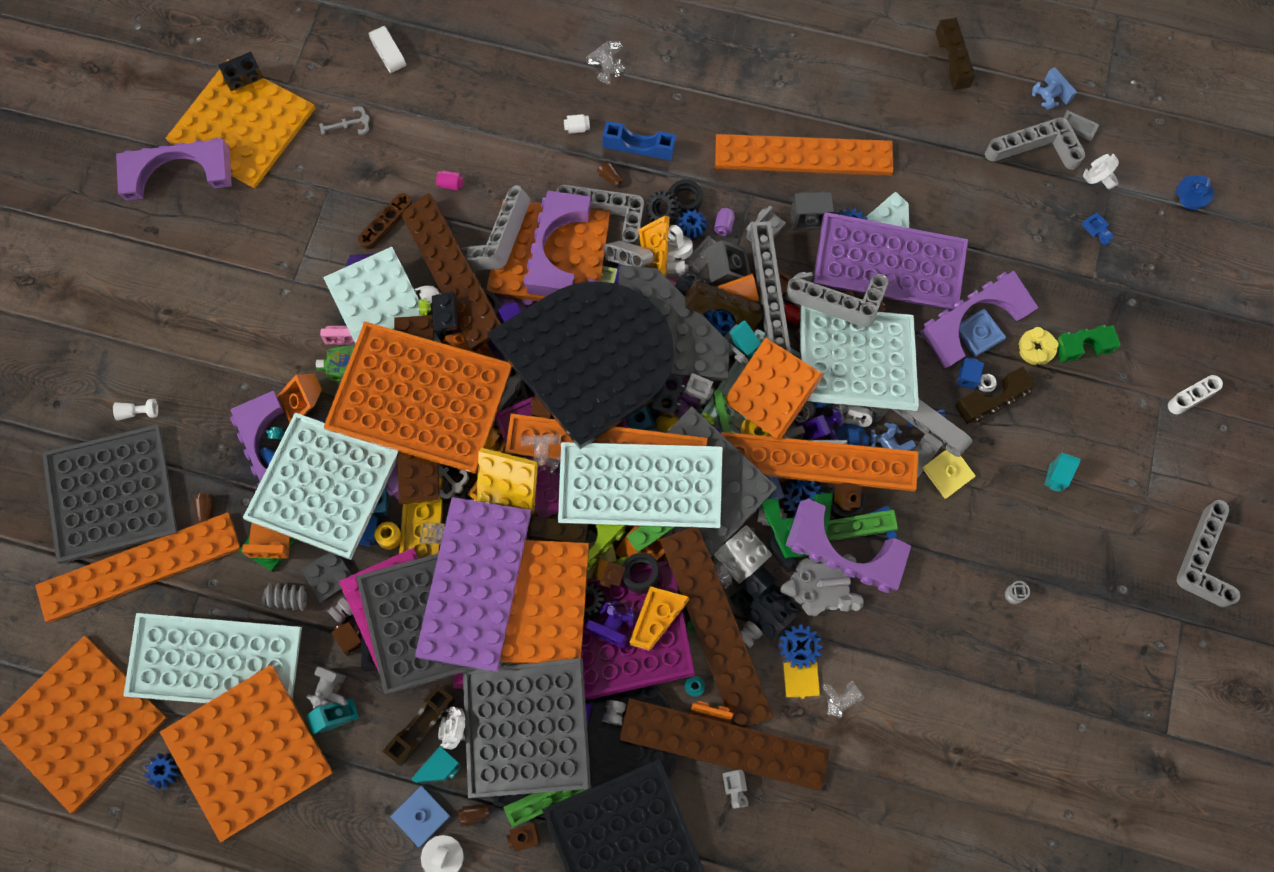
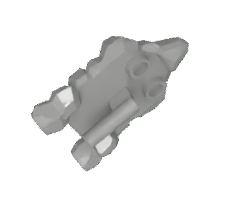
M846 554L843 556L846 560L856 563V558L853 555ZM807 558L798 562L797 572L791 576L789 581L782 584L780 589L782 593L794 597L796 602L803 604L802 608L807 615L817 616L820 612L827 609L837 610L838 608L840 611L848 612L851 609L858 611L863 608L864 603L861 595L850 593V577L844 575V571L830 569L824 562L818 563Z

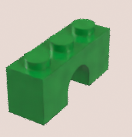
M1101 325L1092 330L1082 329L1072 334L1066 332L1057 339V353L1061 363L1079 360L1085 353L1084 344L1091 346L1096 356L1114 353L1121 346L1113 325L1107 327L1106 325Z

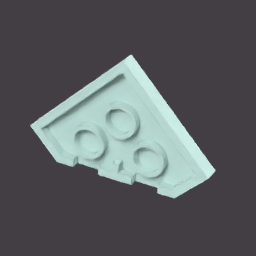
M894 192L867 216V220L909 228L908 202L897 192Z

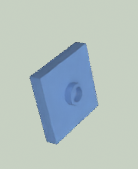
M985 308L960 322L959 337L974 357L979 356L1007 338Z
M420 786L390 817L420 848L451 816L423 786Z

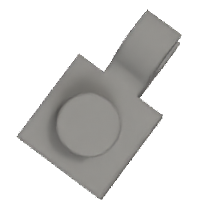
M743 769L722 773L726 795L731 794L733 809L747 807L748 800L743 794V791H747Z

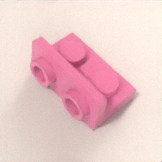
M326 326V329H321L320 336L325 345L355 344L347 326Z

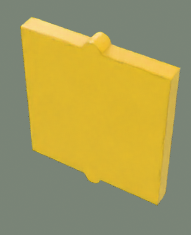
M790 661L787 663L783 662L786 698L801 697V699H804L805 697L820 696L817 662L815 664L810 662L809 668L803 665L801 670H798V665L796 664L791 668Z

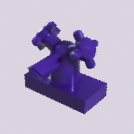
M834 408V415L830 416L821 413L818 417L797 424V427L803 426L804 428L803 440H812L827 434L830 440H838L832 426L836 422L840 427L843 426V414Z
M617 601L606 602L603 605V609L600 610L601 615L605 612L609 615L604 625L589 620L586 629L591 635L626 650L629 641L625 635L618 633L623 622L629 621V627L633 626L635 621L634 612L631 607H628V612L622 614L616 611L614 607L618 604Z

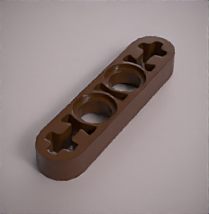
M398 194L362 231L358 240L363 249L370 250L374 248L402 218L401 213L412 205L408 194ZM389 212L396 213L394 218H387ZM378 224L384 225V229L382 231H376L375 226ZM365 238H366L367 240L370 239L371 241H370V242H367V241L364 242V239H365Z

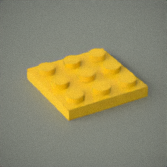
M481 448L478 458L477 501L531 510V516H533L535 513L538 462Z

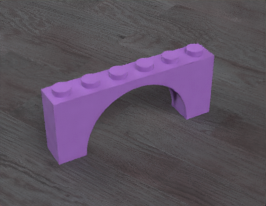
M224 139L197 140L194 143H178L173 146L162 145L158 148H142L138 151L127 150L116 154L118 194L126 201L143 199L145 185L150 175L159 166L174 159H189L201 164L206 172L207 182L213 188L232 186L229 145Z
M547 190L546 198L543 197L542 199L543 212H540L538 216V223L540 225L539 228L535 229L536 242L532 243L531 254L533 255L532 259L528 260L527 270H529L528 275L525 274L524 286L527 287L528 294L548 296L561 288L575 284L574 274L564 272L555 267L547 259L543 250L548 237L559 227L573 222H588L591 210L590 196Z
M1005 271L996 277L998 281L995 283L990 281L982 286L983 290L981 292L976 290L968 295L969 300L965 302L960 300L954 304L953 307L955 309L949 312L947 309L938 315L940 317L938 320L934 321V319H931L923 324L925 328L920 333L943 368L951 366L966 356L959 340V326L964 313L970 306L978 303L994 304L1010 313L1016 321L1038 308L1015 271L1009 274Z
M274 391L230 409L233 415L230 417L234 427H238V439L241 444H245V456L248 460L252 461L253 466H250L253 475L255 477L258 476L260 482L267 470L259 456L262 435L272 421L285 414L281 402Z
M811 499L800 502L786 546L792 548V551L797 554L804 553L808 555L809 559L815 562L822 561L826 563V566L830 569L842 570L844 575L848 577H857L864 584H873L882 592L889 593L890 591L898 590L911 545L896 538L885 540L880 552L869 562L861 564L848 561L840 556L828 541L824 528L826 506Z

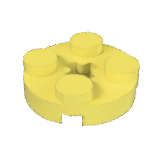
M1040 327L1028 330L1019 340L1020 355L1029 364H1047L1057 353L1058 341L1051 333ZM1034 343L1040 344L1042 350H1036Z

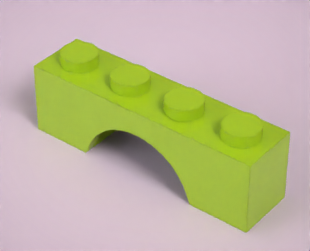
M595 524L598 537L595 544L589 549V569L596 565L597 558L601 554L605 555L612 548L611 544L615 540L619 541L625 535L626 525Z

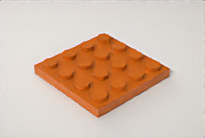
M765 338L726 395L727 405L778 440H781L824 374Z

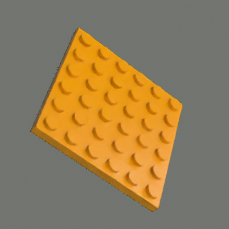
M219 69L167 135L166 140L176 145L178 143H194L197 140L224 139L229 145L231 176L256 188L316 108L311 102L265 78L245 85L240 89L230 91Z

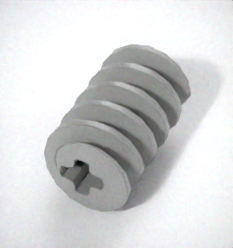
M269 582L262 596L263 608L268 605L269 608L276 606L277 609H282L284 606L286 610L292 607L293 610L300 608L301 611H305L308 602V594L304 591L303 585L297 591L294 584L291 590H289L288 584H285L283 589H281L280 583H277L274 589L272 583Z

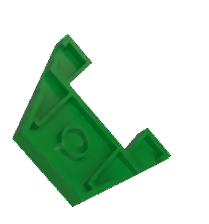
M832 493L816 494L813 496L815 502L826 506L824 513L826 536L830 519ZM778 498L767 499L760 508H763L765 512V518L775 533L774 537L784 557L808 556L804 553L797 554L792 551V548L786 546L795 518L781 519Z

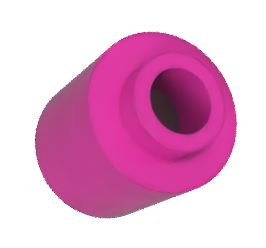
M445 170L442 172L438 171L436 177L437 186H440L442 189L459 191V188L463 187L464 177H461V173Z

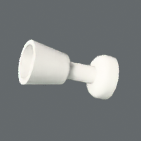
M148 399L146 404L141 406L115 402L113 405V414L116 421L134 417L137 413H147L150 418L158 416L156 399Z

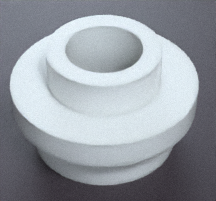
M991 374L981 375L978 388L983 392L993 391L997 385L995 377ZM983 382H988L989 386H986Z

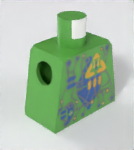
M355 344L328 349L327 359L316 360V370L326 371L329 380L341 382Z

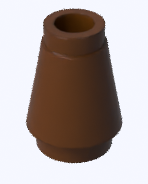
M605 161L597 169L599 176L615 187H618L623 182V179L612 163Z
M195 494L193 501L197 522L209 520L214 500L212 499V494Z
M487 804L462 806V809L457 810L461 827H469L489 817Z

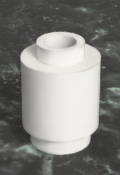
M584 114L569 115L564 120V129L568 130L569 134L586 132V130H590L589 117L584 116Z
M685 260L667 261V277L678 278L681 271H688V264H685Z

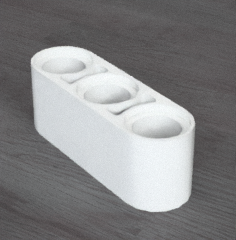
M385 26L368 33L375 49L390 73L406 67L402 54Z
M1211 375L1181 391L1168 402L1169 411L1173 414H1181L1210 398L1222 388V380L1216 375Z

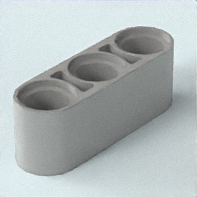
M616 241L603 247V250L605 249L604 257L607 260L625 266L646 267L654 262V255L651 250L631 243Z

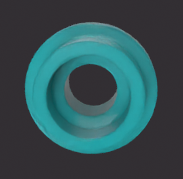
M271 427V430H266L268 439L282 440L285 432H282L283 428Z
M692 676L687 679L685 690L688 695L698 697L703 694L705 683L700 677ZM697 683L699 685V688L697 690L692 689L691 684Z

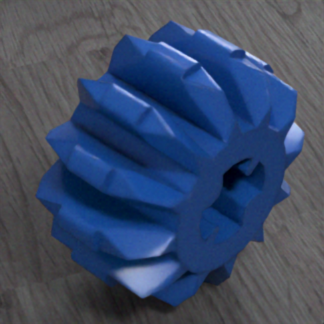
M687 209L686 213L681 212L680 217L676 221L677 226L683 232V236L693 237L694 240L697 239V236L702 237L703 231H706L707 228L706 218L703 217L702 212L697 214L696 209L693 212H690L689 209Z
M158 753L156 759L153 757L149 758L151 765L144 766L145 769L149 770V772L144 774V777L149 778L147 782L149 785L154 784L156 789L161 787L167 789L170 783H177L174 777H180L181 773L177 772L179 767L171 753H166L165 755ZM162 767H165L166 769H163V770L165 771V773H164L163 775L160 774L161 772H163V771H160L161 768H162Z

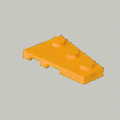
M663 216L638 229L641 247L651 250L654 255L653 264L646 266V268H657L664 276H666L670 219L668 216Z
M650 586L630 644L651 651L687 604L689 597Z

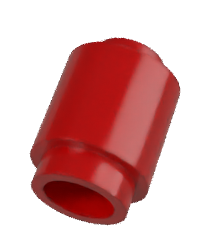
M783 303L786 322L798 327L800 324L801 308L790 303Z

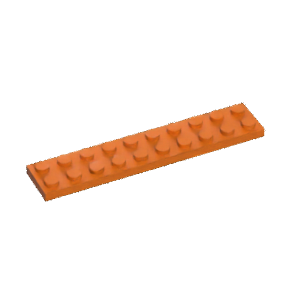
M716 134L715 169L892 176L893 146L892 141Z
M518 414L510 415L506 454L561 460V442L574 443L555 419ZM613 427L591 443L707 446V438Z
M721 432L738 451L768 477L836 484L850 483L865 487L916 491L918 451L789 438L778 440L775 437Z
M227 512L208 521L177 531V534L158 538L36 584L45 622H53L239 551L241 546L230 513Z

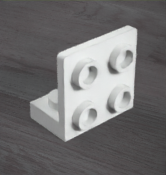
M746 525L727 541L714 556L740 584L771 557L772 553Z

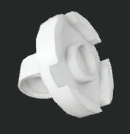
M1105 154L1091 163L1093 167L1089 171L1087 169L1084 171V179L1090 184L1102 181L1108 189L1117 186L1118 180L1113 171L1119 164L1118 158L1114 154L1111 156Z
M671 225L668 234L667 261L675 262V258L685 260L693 252L692 241L690 238L683 236V232L678 226Z
M451 706L446 710L448 712L447 717H442L438 739L443 742L440 744L441 747L452 750L456 748L460 740L466 741V735L464 734V711L461 708Z
M445 835L436 836L429 840L421 854V863L425 872H459L464 861V853L460 843L453 837Z

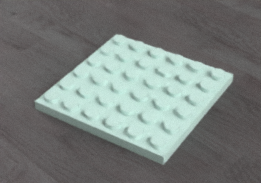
M801 305L800 360L824 374L807 401L911 411L918 410L914 315L877 312L873 324L869 327H863Z
M295 413L243 519L351 560L398 460L397 454L399 451L327 431L323 428L325 423Z

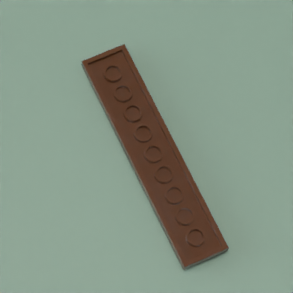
M427 193L401 213V216L442 293L453 291L456 294L458 325L470 348L476 351L490 341L487 333L502 323L434 197Z
M433 315L395 317L394 330L434 341ZM398 452L399 504L440 502L438 463Z
M690 527L660 539L680 593L689 597L686 608L724 705L730 709L729 712L734 713L731 719L732 725L746 728L773 718L774 715L699 527Z
M630 698L619 740L736 770L743 769L744 772L819 791L822 790L830 749Z

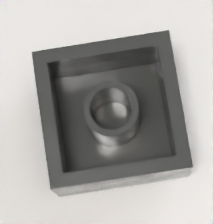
M800 192L795 194L790 210L792 231L821 229L823 214L825 212H834L831 192Z
M724 240L706 248V259L711 283L723 285L750 275L746 249Z

